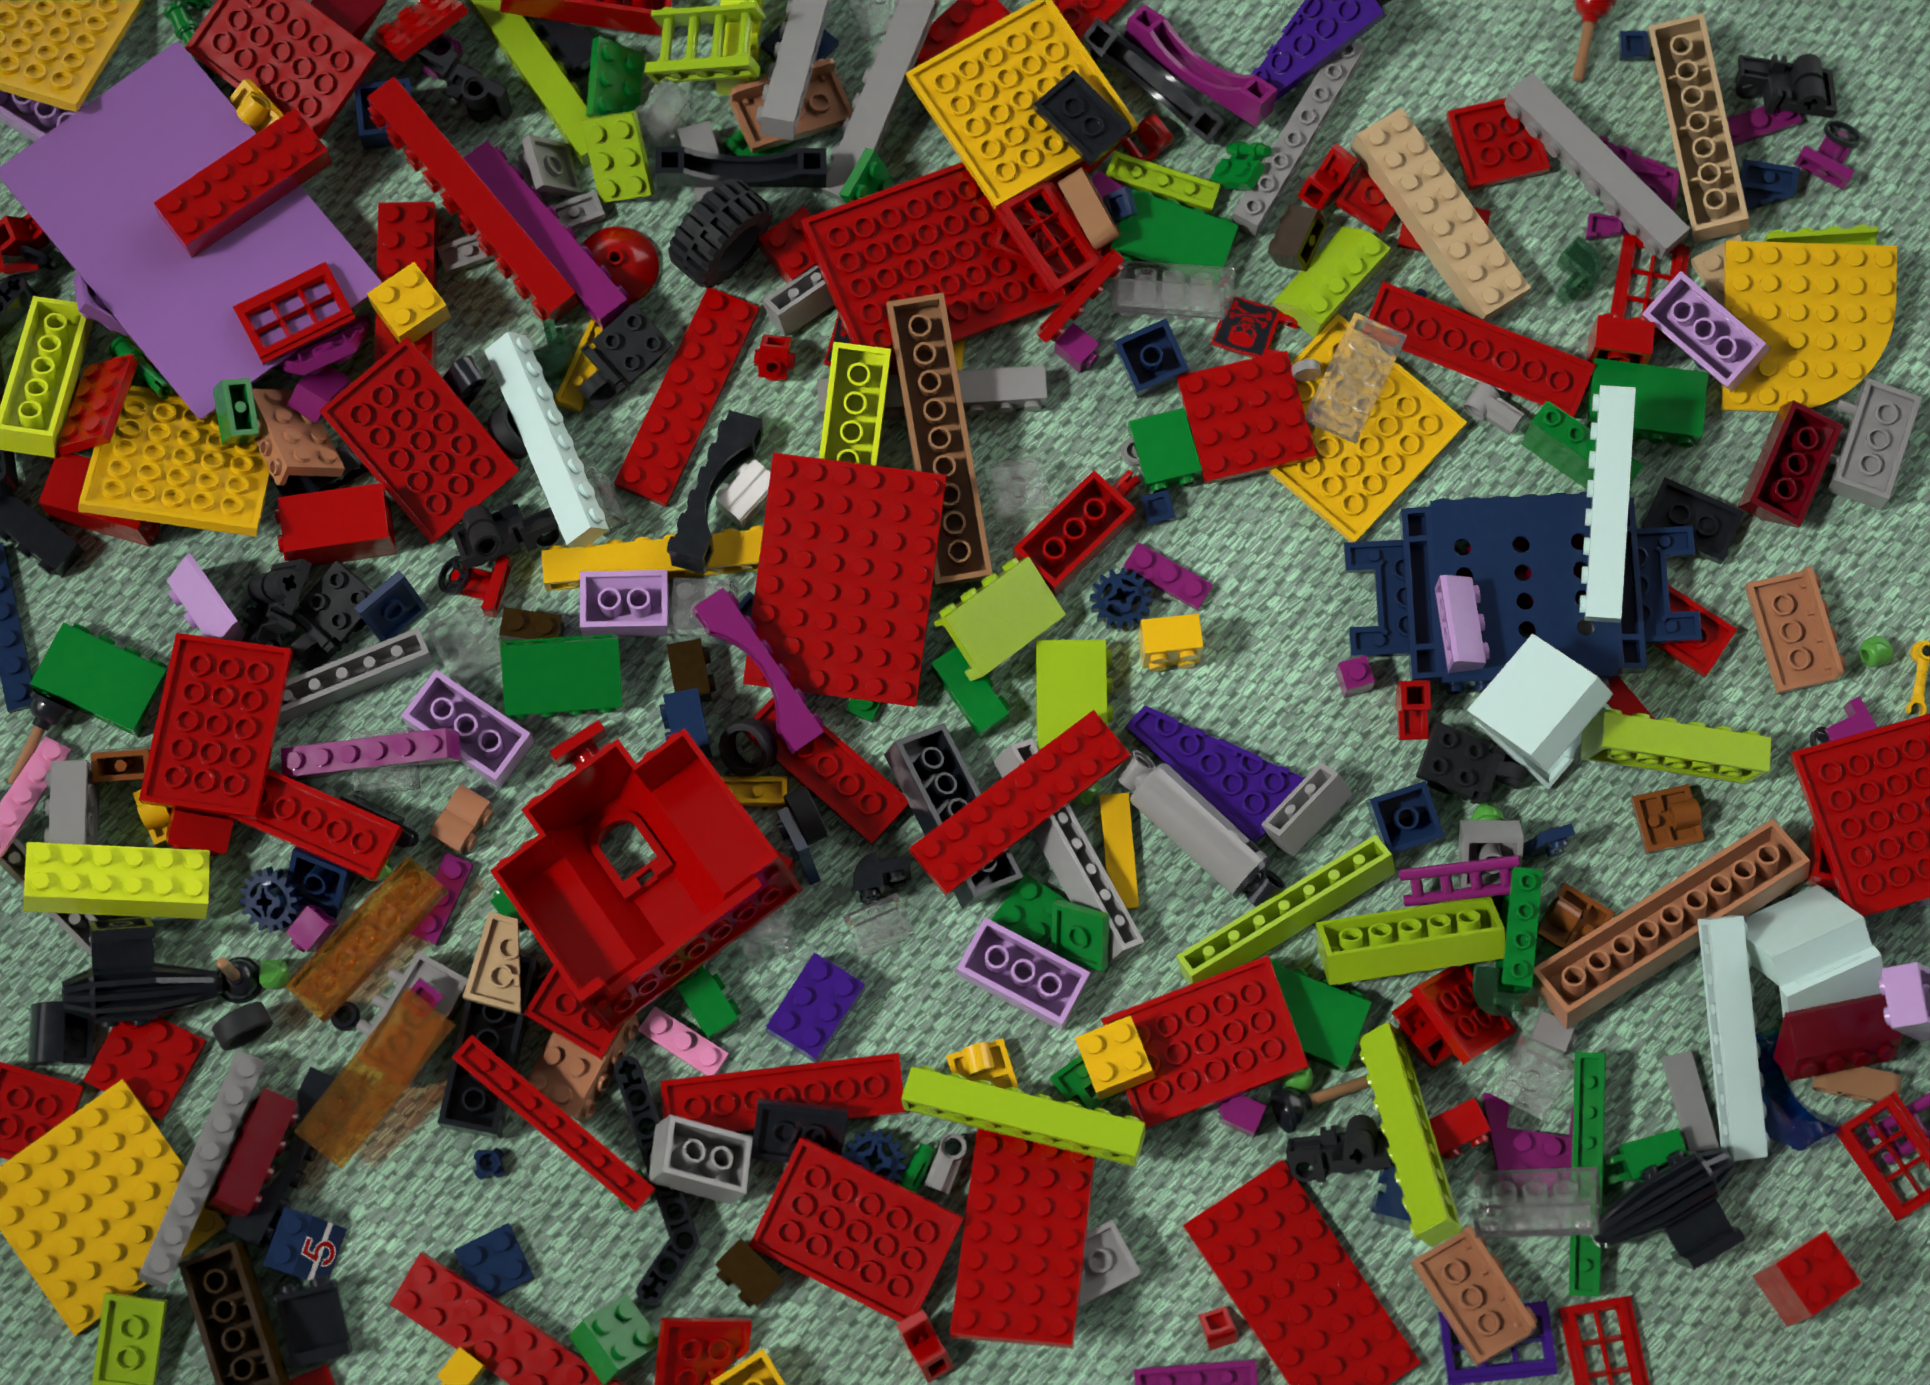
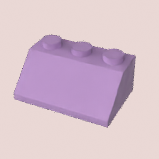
M189 553L167 580L172 588L168 592L169 596L177 607L181 604L184 605L188 612L183 616L192 629L200 628L204 634L202 636L242 642L246 634Z
M668 570L580 572V629L582 635L616 633L618 637L670 636Z
M1440 575L1435 586V594L1448 673L1483 669L1486 660L1490 659L1488 643H1483L1481 631H1485V621L1483 614H1478L1476 603H1480L1478 585H1473L1472 577Z

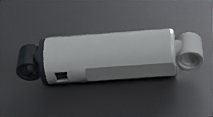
M1133 750L1130 758L1116 771L1115 776L1118 781L1129 790L1134 791L1130 798L1131 803L1236 900L1245 894L1247 899L1257 907L1286 889L1284 881L1274 872L1267 870L1273 860L1168 764L1163 763L1156 767L1154 762L1144 753Z

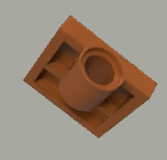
M1689 784L1631 797L1630 800L1646 855L1702 843L1705 840L1701 828L1702 815L1698 801L1695 798L1693 799Z
M1564 882L1560 884L1539 923L1537 936L1556 948L1563 950L1611 920L1615 912Z

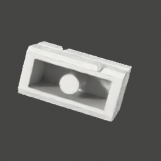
M753 459L749 465L747 463L742 464L735 473L737 478L730 485L724 484L716 494L717 508L742 529L767 502L770 471L756 459Z

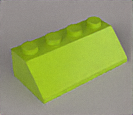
M1343 226L1316 254L1307 271H1301L1276 297L1272 305L1282 313L1296 319L1297 325L1315 338L1385 264L1391 248L1370 231Z

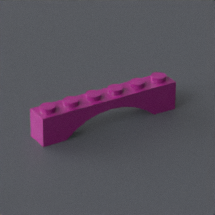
M1145 4L1127 19L1125 36L1169 72L1245 121L1257 127L1273 112L1278 89L1257 75L1231 73L1207 62L1183 42L1164 16Z
M722 587L694 606L692 612L708 635L723 639L738 647L761 669L769 683L775 702V731L793 755L824 732L821 728L824 724L815 711L811 713L804 704L807 702V699L798 687L794 689L787 680L790 678V675L781 663L777 665L771 657L773 650L765 639L760 641L754 632L757 628L748 615L743 617L737 608L740 604L731 591L726 592Z
M441 728L281 748L282 775L300 781L325 778L339 773L371 768L461 761L459 732Z

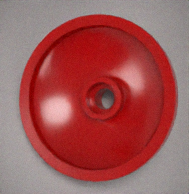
M623 226L607 227L596 231L582 243L594 255L592 260L598 266L602 264L606 267L612 276L610 280L614 285L618 286L620 284L626 290L630 297L628 304L642 299L651 291L656 283L659 274L658 254L652 242L639 231ZM613 256L620 257V260L617 262H612L610 259Z

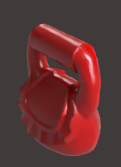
M1152 114L1140 121L1138 129L1134 131V134H1137L1138 138L1147 147V150L1150 151L1149 154L1145 157L1130 137L1122 146L1131 157L1151 162L1159 155L1161 150L1168 148L1173 143L1174 138L1156 114Z

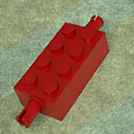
M1094 470L1013 548V558L1016 557L1019 561L1029 557L1053 595L1056 596L1134 520L1136 508L1124 497L1141 483L1140 479L1136 474L1132 477L1133 472L1127 470L1111 486Z

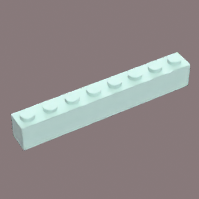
M507 332L484 351L566 545L585 548L609 530L605 521V514L598 505L594 495V488L587 479L584 465L578 458L573 446V439L566 430L563 416L554 402L552 390L547 385L542 374V367L536 360L532 350V343L526 335Z
M1600 385L1599 394H1593L1592 411H1597V423L1591 422L1590 440H1596L1595 451L1589 452L1588 468L1594 469L1593 480H1588L1587 497H1592L1591 509L1586 508L1585 526H1590V537H1584L1583 555H1588V566H1582L1581 584L1587 585L1586 595H1580L1579 613H1585L1584 621L1620 623L1622 617L1636 387Z
M1728 915L1698 919L1720 1144L1733 1161L1768 1157L1767 1149L1769 1148L1770 1140L1768 1133L1765 1131L1764 1123L1767 1111L1765 1103L1762 1101L1761 1093L1764 1082L1762 1073L1759 1071L1758 1058L1760 1057V1046L1756 1041L1755 1034L1757 1016L1753 1011L1752 1005L1754 986L1749 976L1751 957L1746 946L1748 927L1743 916Z

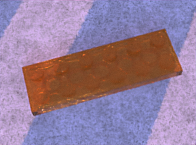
M408 855L293 976L285 987L323 1023H326L449 891Z
M407 988L294 1132L339 1168L343 1169L456 1024L413 990Z

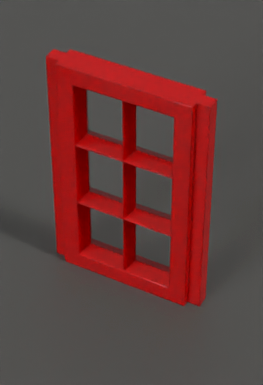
M1051 180L1044 181L1016 195L994 209V213L1050 295L1090 272L1103 259L1099 250L1096 251L1090 243L1079 221ZM1042 194L1054 212L1042 220L1029 202ZM1023 204L1026 205L1037 223L1027 229L1023 228L1012 212ZM1056 218L1059 219L1070 235L1069 238L1059 244L1046 227L1047 223ZM1039 228L1043 230L1054 246L1042 254L1029 236L1030 233ZM1075 242L1087 260L1075 268L1062 250ZM1058 252L1070 270L1060 277L1056 276L1045 260Z
M1624 234L1610 313L1618 315L1619 318H1625L1628 301L1643 303V313L1654 301V299H1650L1653 277L1669 280V284L1680 271L1686 275L1690 246L1680 243L1669 252L1673 254L1669 275L1654 272L1656 255H1651L1649 271L1634 268L1637 247H1645L1636 235ZM1632 274L1648 276L1644 298L1629 295ZM1655 327V339L1671 341Z
M326 262L233 306L263 366L357 320ZM324 280L330 293L309 303L303 290ZM298 293L304 306L282 316L276 303ZM334 298L340 311L319 321L313 307ZM270 306L277 319L256 329L249 316ZM307 311L314 324L292 334L285 321ZM280 324L286 337L265 347L259 333Z
M1895 1091L1834 1129V1132L1896 1222L1930 1201V1187L1923 1191L1909 1171L1922 1162L1930 1170V1141ZM1886 1109L1901 1128V1130L1889 1138H1886L1873 1119ZM1867 1121L1882 1141L1870 1150L1866 1149L1854 1131ZM1904 1135L1919 1154V1157L1906 1165L1891 1145ZM1885 1147L1900 1167V1169L1887 1177L1872 1157ZM1905 1174L1918 1195L1905 1203L1890 1183Z
M1630 1296L1558 1308L1574 1385H1592L1591 1379L1607 1377L1609 1385H1615L1613 1375L1630 1373L1632 1385H1650ZM1616 1310L1621 1334L1605 1337L1599 1312ZM1594 1314L1599 1338L1582 1341L1577 1316ZM1623 1341L1628 1366L1612 1369L1606 1343ZM1600 1345L1606 1370L1589 1373L1584 1347Z

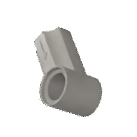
M1483 382L1478 383L1463 405L1464 410L1477 420H1487L1509 436L1524 416L1523 412L1501 399L1499 393L1492 386Z
M950 1133L942 1138L924 1186L949 1195L963 1157L966 1154V1141L961 1135ZM957 1140L962 1146L961 1152L955 1156L947 1154L944 1149L946 1142Z

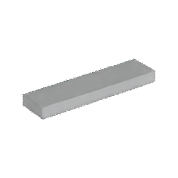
M1692 1051L1662 1057V1065L1687 1151L1719 1147Z

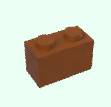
M151 746L100 749L90 753L93 782L144 779Z

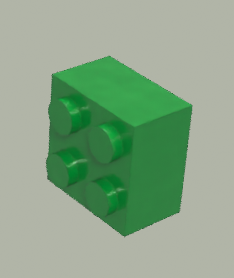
M628 1294L582 1320L569 1334V1338L603 1385H606L646 1360L658 1348L659 1341L658 1336Z

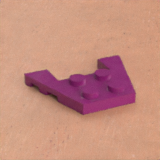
M1599 136V139L1675 213L1680 173L1648 157L1646 159L1632 153V149L1623 145L1619 147L1609 142V139L1604 136ZM1589 212L1585 240L1630 234L1617 216Z
M368 313L356 317V321L345 326L346 330L296 351L273 369L299 375L307 373L315 375L325 370V365L332 362L339 364L349 360L352 357L351 354L358 350L372 325Z
M1484 1092L1482 1094V1102L1487 1122L1493 1132L1490 1134L1500 1187L1561 1196L1572 1174L1573 1107L1571 1108L1568 1137L1508 1128L1510 1096Z

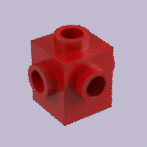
M763 334L760 349H755L754 366H758V377H765L769 381L786 380L789 370H794L796 354L791 353L792 337Z

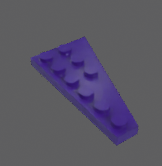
M1305 0L1283 29L1281 38L1275 46L1272 44L1266 52L1268 55L1259 68H1255L1250 75H1257L1278 89L1276 102L1387 15L1376 0Z
M1144 706L1125 726V729L1162 763L1168 764L1255 845L1266 834L1261 824L1306 778L1290 772L1289 769L1283 766H1277L1265 761L1262 757L1229 742L1211 737L1202 730L1178 722L1177 719L1148 706Z

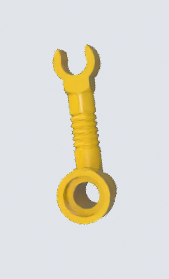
M1925 640L1914 643L1910 649V656L1917 663L1913 693L1910 701L1905 706L1906 713L1910 714L1912 705L1914 703L1920 706V716L1925 715L1927 711V706L1924 703V694L1930 663V642ZM1923 647L1928 649V656L1922 653Z

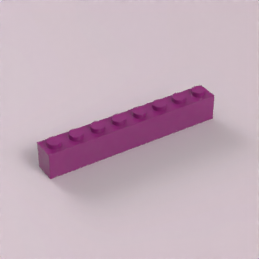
M486 140L463 158L575 290L577 301L602 330L629 308L628 299L630 297L626 290L620 284L618 286L614 285L610 280L612 276L606 267L602 264L598 266L592 260L594 255L585 244L582 246L578 244L575 240L577 236L567 224L563 227L558 221L559 215L551 205L545 206L542 203V196L533 185L527 186L523 181L525 177L517 166L511 167L506 162L507 156L499 146L493 147Z

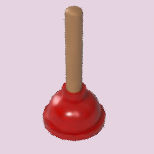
M1575 0V8L1579 15L1582 16L1581 22L1583 23L1572 78L1575 82H1582L1584 79L1594 26L1598 25L1599 19L1609 14L1612 7L1616 5L1617 0Z

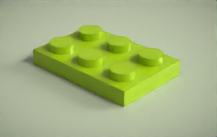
M637 111L583 119L581 125L600 203L652 196L655 193Z
M110 1292L104 1294L92 1385H156L168 1300Z

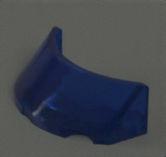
M1776 1027L1756 1035V1041L1760 1046V1057L1758 1058L1759 1071L1762 1073L1764 1082L1761 1089L1762 1101L1765 1103L1767 1111L1766 1118L1764 1119L1765 1131L1774 1141L1779 1140L1791 1146L1794 1150L1803 1151L1840 1131L1837 1126L1827 1124L1808 1112L1791 1092L1781 1067L1773 1058L1780 1033Z

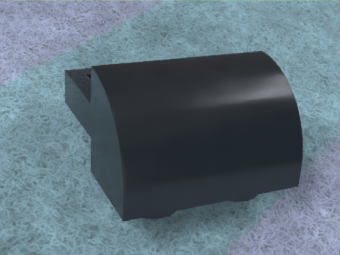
M877 851L864 856L857 864L853 874L856 904L863 903V906H870L880 903V898L885 897V885H889V888L905 886L907 884L906 881L911 880L909 857L905 856L879 862Z
M62 1001L32 1004L30 1007L28 1065L91 1066L94 1021L63 1012Z

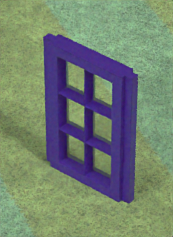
M1547 1301L1523 1303L1525 1307L1529 1306L1538 1319L1540 1336L1528 1337L1518 1343L1541 1342L1544 1359L1519 1361L1516 1344L1511 1347L1513 1362L1488 1364L1485 1362L1479 1367H1456L1454 1351L1465 1350L1462 1344L1453 1345L1451 1326L1442 1312H1438L1447 1384L1463 1385L1557 1375Z

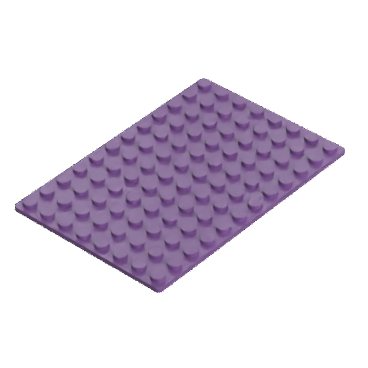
M175 42L0 167V179L195 416L200 420H204L216 411L213 388L221 380L250 378L252 385L299 350L297 349L263 366L233 306L323 262L327 263L352 310L368 299L367 293L380 285L381 280L301 186H298L195 257L191 258L158 215L154 202L257 133L250 125H247L238 117L235 107L180 43ZM324 280L303 290L309 303L330 293ZM298 293L276 303L282 316L304 306ZM334 298L313 307L319 321L340 311ZM270 306L249 316L256 329L277 319ZM307 311L285 321L292 334L314 324ZM280 324L259 333L265 347L286 337Z

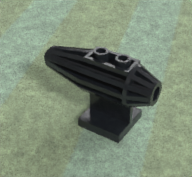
M150 917L88 921L89 935L91 937L92 967L61 982L63 1012L95 1021V1023H101V1027H116L122 1021H132L133 1025L149 1024L150 1019H157V1016L217 1000V994L223 993L222 976H216L215 970L154 963L153 938H155V932Z
M1722 1147L1693 1151L1678 1149L1665 1157L1667 1161L1659 1166L1653 1164L1641 1170V1176L1634 1180L1635 1184L1591 1222L1592 1230L1589 1233L1594 1243L1598 1247L1603 1245L1605 1249H1609L1664 1230L1675 1249L1670 1254L1676 1264L1695 1270L1746 1240L1741 1229L1731 1226L1717 1201L1737 1173L1733 1160Z

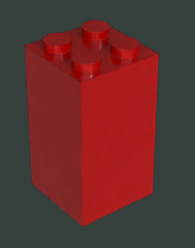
M57 451L39 500V504L49 517L57 522L150 547L152 539H156L159 535L160 523L78 511V503L91 458L73 453L62 456Z
M383 483L278 497L279 507L275 508L274 511L276 523L280 525L282 535H278L277 540L279 551L283 552L285 561L304 559L310 562L312 567L334 564L336 560L348 562L397 555L391 500Z
M1826 1230L1800 1243L1752 1275L1787 1327L1814 1316L1862 1283Z

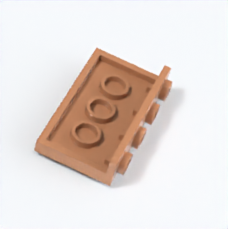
M833 58L815 61L794 140L760 135V123L756 122L758 106H763L765 102L762 101L764 85L770 84L768 75L751 83H740L730 91V107L752 154L843 126L846 118L851 119L854 110L835 72L836 63Z
M252 388L259 435L254 439L259 447L260 454L269 468V473L273 476L277 485L284 486L289 475L342 476L345 467L322 421L320 420L318 423H315L287 405L294 390Z
M1812 566L1805 567L1799 572L1746 583L1744 588L1776 695L1838 681L1844 675L1846 663L1843 655L1838 653L1836 646L1838 641L1837 633L1834 627H1830L1828 620L1829 607L1826 600H1822L1819 591L1821 589L1820 577L1818 573H1814Z
M634 1015L624 1023L602 1060L553 1032L527 1081L567 1115L574 1118L577 1122L585 1124L595 1113L596 1103L602 1092L606 1091L610 1085L615 1063L618 1059L625 1056V1049L630 1040L637 1035L640 1018Z
M1471 1225L1464 1227L1461 1233L1412 1260L1411 1266L1476 1367H1479L1532 1336L1537 1328L1535 1324L1537 1323V1318L1529 1306L1525 1307L1519 1299L1520 1292L1515 1283L1511 1280L1508 1281L1502 1273L1503 1266L1497 1256H1491L1485 1247L1487 1243L1483 1234L1478 1229L1474 1230Z

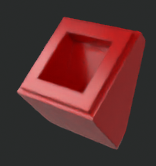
M1227 1306L1198 1315L1209 1350L1238 1342L1237 1331Z

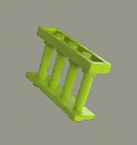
M741 1L740 4L677 9L674 7H664L662 10H651V16L663 28L660 58L656 61L645 63V73L655 84L759 77L760 66L749 54L752 21L765 20L766 15L755 2ZM740 22L737 53L734 56H722L726 23ZM714 24L711 55L708 58H696L700 25ZM688 26L685 57L680 60H671L674 27Z

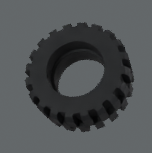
M727 179L722 184H717L711 191L705 193L699 202L697 201L693 205L691 211L684 216L682 223L676 228L675 235L670 241L671 246L668 248L671 262L699 287L714 288L715 285L719 286L724 280L731 278L737 270L739 271L744 266V263L753 256L754 251L759 247L758 238L769 231V226L772 225L773 211L770 204L742 180Z

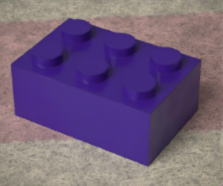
M814 952L766 1025V1031L812 1062L817 1063L864 993L865 983Z

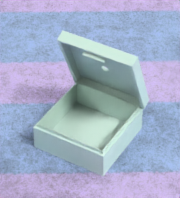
M1532 633L1467 711L1477 720L1475 724L1519 765L1525 767L1528 773L1543 787L1549 789L1581 752L1583 729L1595 716L1600 715L1604 710L1612 709L1606 703L1613 693L1599 677Z
M1816 885L1744 918L1748 927L1746 946L1751 957V965L1779 986L1783 1019L1786 1012L1881 993L1879 978L1882 977V955L1871 944L1864 917L1821 886Z

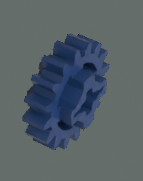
M1122 568L1120 574L1116 575L1114 570L1111 569L1109 578L1101 574L1099 576L1100 584H1093L1092 590L1095 593L1090 594V601L1095 604L1091 606V612H1099L1097 622L1099 623L1105 619L1107 621V629L1115 624L1117 625L1118 632H1121L1122 625H1126L1129 630H1133V622L1140 625L1143 619L1141 615L1149 616L1150 609L1146 606L1152 605L1153 598L1146 596L1151 594V587L1143 588L1146 579L1144 577L1139 580L1135 579L1136 571H1133L1129 576L1126 575L1125 568ZM1110 586V594L1102 599L1104 591ZM1121 595L1122 599H1126V603L1122 604L1120 600H1116L1117 596ZM1140 601L1139 608L1132 613V605ZM1109 612L1116 613V614L1120 615V617L1115 616V615H1112V614L1109 613Z
M267 867L263 870L259 869L252 872V876L244 879L247 885L239 890L242 894H245V898L239 900L240 904L246 905V909L242 911V914H250L249 923L258 922V930H264L268 927L269 932H274L278 929L287 928L289 923L297 919L295 914L302 911V907L297 904V901L303 899V896L296 894V890L300 885H292L293 875L290 874L284 877L282 868L274 871L272 867Z
M866 1129V1137L862 1138L856 1133V1143H846L850 1153H842L843 1157L871 1170L866 1159L871 1160L877 1149L878 1160L882 1164H876L873 1172L879 1175L884 1171L891 1172L886 1178L891 1181L901 1182L902 1177L898 1174V1171H906V1165L900 1163L901 1160L906 1158V1153H898L902 1144L901 1142L892 1143L893 1134L890 1133L884 1138L882 1137V1129H878L876 1135H872L870 1130ZM871 1143V1147L866 1151L857 1152L865 1144ZM883 1145L890 1149L894 1159L885 1156L882 1151Z

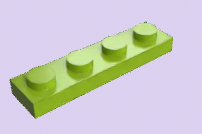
M1115 151L1106 173L1107 177L1119 185L1131 187L1138 191L1145 190L1154 196L1172 199L1180 204L1199 208L1208 213L1213 211L1221 184Z

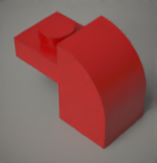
M1336 143L1331 147L1320 168L1309 175L1297 196L1309 206L1321 212L1345 187L1351 178L1350 174L1358 159Z
M29 213L24 217L5 216L0 220V248L2 255L22 256L18 252L21 245L39 250L49 244L48 236Z
M1430 680L1398 681L1395 698L1398 740L1429 739L1428 710H1431Z
M1413 996L1391 1012L1399 1026L1397 1029L1404 1035L1405 1042L1416 1056L1433 1069L1453 1054L1450 1046L1435 1029L1434 1024L1424 1010L1419 1007Z
M923 1310L908 1316L903 1322L896 1325L904 1345L927 1383L932 1382L954 1368L946 1349L935 1334Z

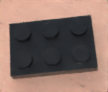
M1075 70L1070 72L1033 104L1032 109L1090 167L1132 131V126Z
M1664 477L1642 528L1693 526L1695 554L1721 565L1744 511Z
M758 1098L750 1159L789 1162L801 1136L842 1156L848 1108Z

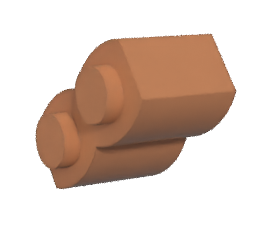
M461 784L452 795L429 834L433 839L463 855L466 850L471 851L478 840L476 833L482 825L486 827L494 815V811H492L493 804Z

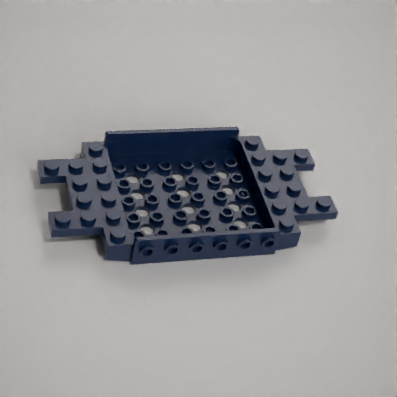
M1587 491L1578 494L1553 493L1539 496L1536 494H1526L1518 497L1502 495L1492 498L1467 497L1455 500L1441 498L1430 501L1429 506L1401 509L1399 514L1401 540L1344 542L1345 573L1374 572L1378 626L1349 627L1350 658L1365 655L1367 657L1409 655L1410 681L1430 680V683L1439 682V690H1446L1447 694H1460L1464 692V689H1475L1477 693H1482L1528 639L1522 637L1518 629L1522 623L1529 622L1535 627V635L1599 677L1606 686H1610V682L1615 681L1619 674L1644 673L1647 669L1645 644L1700 642L1702 640L1700 611L1670 612L1666 558L1693 557L1695 555L1693 526L1636 529L1634 498H1629L1620 623L1591 621L1594 625L1593 633L1582 635L1577 629V624L1579 621L1584 620L1585 613H1579V605L1575 601V595L1580 591H1586L1587 584H1581V578L1574 575L1573 567L1577 563H1585L1588 566V555H1583V550L1575 549L1571 545V538L1577 534L1590 537V526H1585L1586 508L1591 509L1592 497H1587ZM1518 537L1527 539L1529 549L1523 553L1515 551L1512 545L1513 540ZM1459 540H1465L1470 544L1471 551L1467 555H1459L1454 550V544ZM1524 565L1531 570V578L1529 580L1520 581L1515 577L1514 571L1518 566ZM1466 568L1473 574V585H1478L1480 603L1476 604L1478 614H1483L1485 631H1481L1483 643H1488L1490 659L1486 660L1483 669L1448 673L1435 586L1440 575L1456 576V572L1459 569ZM1519 595H1530L1533 599V606L1527 610L1521 609L1516 602Z

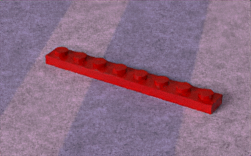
M471 1035L453 1055L454 1061L635 1213L641 1209L656 1191L650 1183L476 1037Z

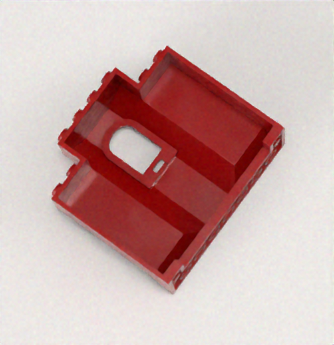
M685 728L669 736L667 741L655 750L647 752L637 763L619 739L606 744L599 753L589 760L581 762L573 772L555 781L551 788L540 796L532 798L521 809L538 833V836L524 842L519 850L509 857L501 859L490 870L578 1001L608 1033L618 1028L804 890ZM630 823L635 825L657 857L623 881L602 852L601 845L606 835L614 828ZM650 871H653L655 875L640 885L638 880Z

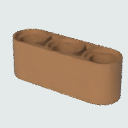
M1083 167L1058 182L1087 238L1096 251L1121 236L1112 216Z
M1863 1066L1813 1077L1812 1089L1818 1092L1823 1090V1093L1874 1104L1893 1091L1900 1096L1902 1076Z

